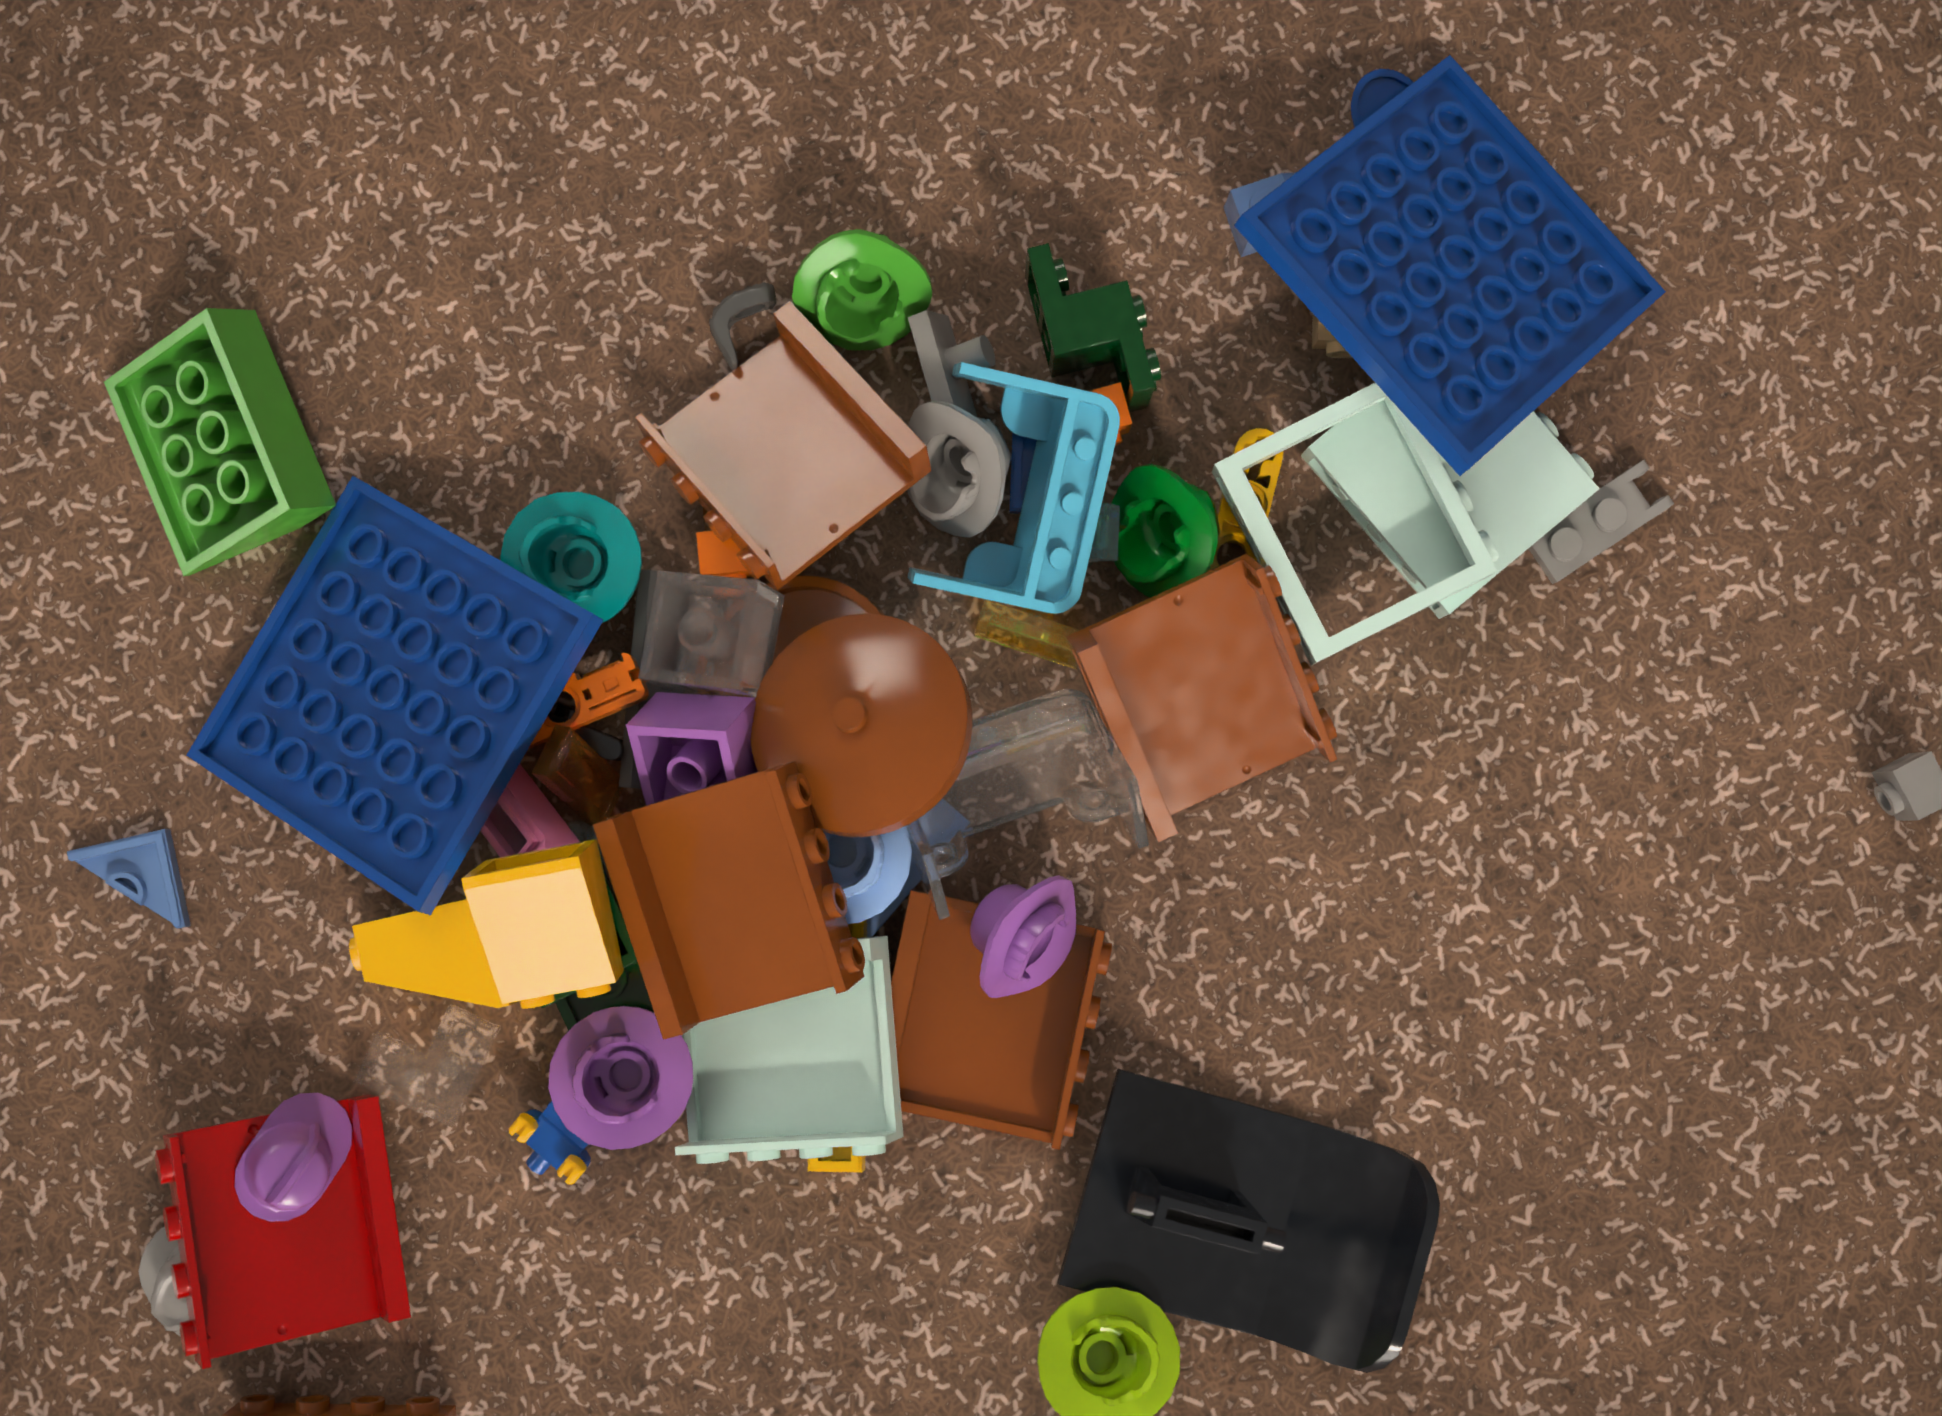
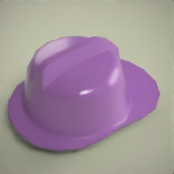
M300 1093L284 1100L269 1115L242 1154L235 1169L234 1188L240 1203L253 1216L269 1222L289 1221L305 1214L323 1195L343 1165L352 1145V1125L346 1110L335 1099L320 1093Z

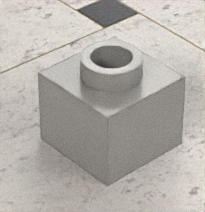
M1932 751L1908 753L1871 772L1878 784L1874 788V794L1879 805L1887 814L1894 815L1897 821L1920 820L1942 809V770Z

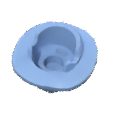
M907 826L886 834L870 837H846L824 832L830 849L828 864L834 883L840 884L846 896L847 913L845 917L847 923H860L883 912L899 896L909 876L912 849Z

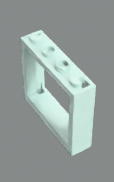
M1376 383L1215 463L1212 474L1258 563L1263 567L1269 565L1274 571L1282 589V595L1277 597V600L1284 614L1287 613L1293 620L1301 639L1300 645L1311 666L1498 572L1494 561L1499 558L1497 549L1489 534L1485 530L1478 532L1468 512L1473 510V504L1465 487L1459 480L1452 483L1442 464L1446 462L1445 459ZM1384 400L1470 567L1328 637L1244 471Z

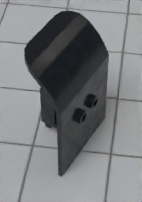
M1118 1068L1057 1283L1085 1292L1095 1288L1118 1287L1138 1292L1160 1306L1163 1312L1256 1335L1304 1352L1330 1364L1369 1373L1384 1369L1399 1355L1407 1337L1438 1224L1440 1201L1436 1183L1423 1163L1403 1151L1308 1120Z

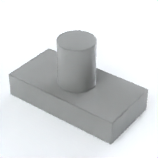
M925 310L908 317L931 401H944L956 405L977 417L967 379L952 376L954 365L960 362L986 368L994 366L995 354L988 338L981 335L957 345L949 316Z

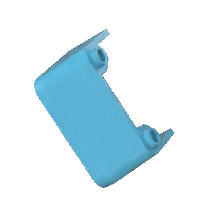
M964 362L955 364L952 376L1004 387L1000 406L1003 423L1012 433L1037 440L1013 545L985 542L976 546L966 559L962 578L912 567L909 568L907 578L913 584L1052 614L1065 612L1072 608L1081 596L1120 426L1118 409L1109 398L1102 394Z

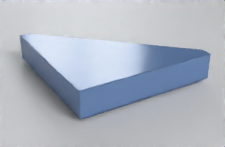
M161 829L67 851L68 860L77 862L134 902L148 907L170 921L175 928L191 926L170 829Z

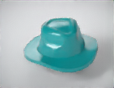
M579 491L556 492L537 498L518 512L504 534L500 555L502 562L603 619L602 623L614 618L627 605L638 584L642 567L641 546L631 521L619 508L595 495Z

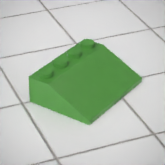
M206 308L104 381L183 576L195 574L300 529L336 506L255 310Z

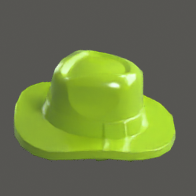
M1118 1287L1095 1288L1078 1294L1062 1303L1046 1322L1038 1343L1037 1366L1039 1380L1045 1397L1053 1409L1061 1416H1153L1172 1396L1180 1374V1346L1173 1325L1160 1306L1141 1293Z

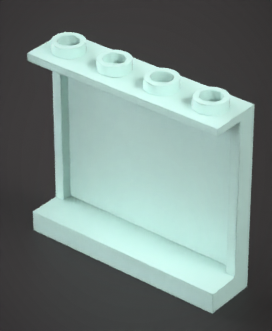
M1384 400L1337 423L1302 453L1301 457L1416 593L1470 567ZM1533 411L1461 476L1447 462L1442 463L1452 483L1459 480L1465 487L1473 504V510L1469 511L1468 514L1478 532L1485 530L1495 544L1499 558L1494 561L1498 572L1429 606L1439 619L1451 614L1600 489L1592 480L1594 473L1589 464L1578 454H1570L1557 439L1559 432L1556 426L1545 414Z
M887 936L857 938L864 952L865 966L863 973L865 977L848 991L836 994L835 988L830 987L698 1023L681 1035L688 1045L693 1062L692 1092L686 1105L689 1142L676 1146L675 1155L696 1154L697 1164H709L728 1161L729 1153L747 1152L748 1161H766L780 1158V1150L799 1149V1158L811 1159L832 1156L833 1147L852 1146L853 1156H869L885 1153L886 1144L904 1137Z

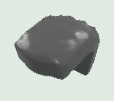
M762 282L753 286H747L743 290L734 291L713 309L712 318L709 319L710 332L725 361L733 371L739 367V362L731 340L730 329L736 322L748 316L773 309L777 301L775 288L772 284Z

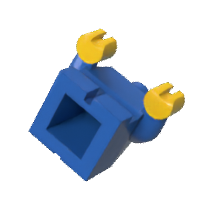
M552 1101L544 1112L530 1109L525 1113H521L509 1127V1134L511 1136L517 1133L519 1137L516 1140L520 1143L526 1142L534 1150L526 1160V1164L536 1174H544L552 1165L557 1170V1175L560 1178L565 1175L568 1177L565 1182L572 1185L585 1172L591 1162V1156L585 1149L589 1144L565 1127L556 1113Z

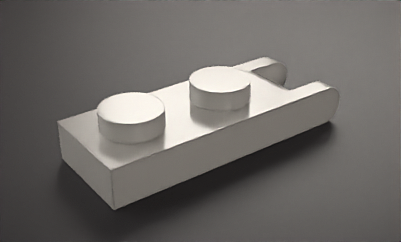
M1644 459L1602 486L1528 548L1552 584L1557 583L1674 505L1670 496L1667 495L1657 499L1650 506L1633 482V479L1641 477L1650 469Z

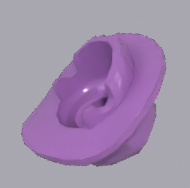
M1057 875L1049 877L1029 889L1017 884L1002 885L992 890L979 903L971 921L970 935L973 945L983 954L980 986L989 997L998 998L1013 995L1040 986L1051 978L1064 963L1076 935V907L1072 881Z
M609 1007L593 1012L576 1023L559 1041L550 1062L548 1089L554 1109L565 1127L587 1144L610 1150L630 1149L651 1142L667 1131L680 1117L686 1108L692 1092L693 1062L688 1045L681 1035L663 1040L654 1012L640 1007Z

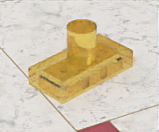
M984 600L974 637L1073 669H1077L1078 666L1066 637L1080 631L1079 629L1054 622L1055 614L1028 608H1023L1020 611L990 600Z

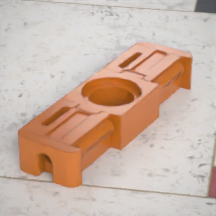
M621 653L624 661L617 660L584 674L582 679L579 674L572 673L562 691L568 692L574 698L576 705L575 713L571 719L563 723H555L547 716L528 749L646 700L649 696V690L636 659L628 653Z

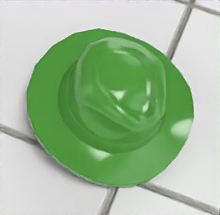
M855 229L829 236L817 244L802 260L794 277L792 300L794 306L829 343L847 350H875L893 344L911 331L908 317L928 309L932 297V284L924 266L905 248L894 243L884 234Z

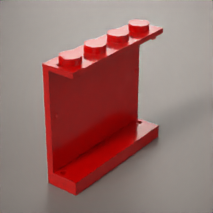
M368 1094L336 1100L346 1110L351 1122L352 1145L343 1165L320 1199L305 1214L289 1221L269 1222L253 1216L240 1203L234 1188L235 1169L242 1154L270 1114L163 1135L165 1149L156 1150V1168L160 1184L170 1183L173 1206L163 1208L164 1224L168 1242L178 1240L181 1263L171 1265L172 1281L176 1298L186 1297L189 1320L179 1324L180 1337L185 1357L194 1355L195 1362L202 1369L210 1368V1359L379 1317L388 1323L411 1318L379 1096Z

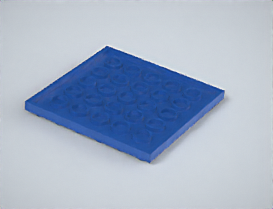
M1451 55L1447 56L1244 212L1234 224L1235 228L1459 476L1478 462L1666 292Z
M352 476L338 499L336 506L332 509L186 756L416 911L431 915L601 626L603 619Z

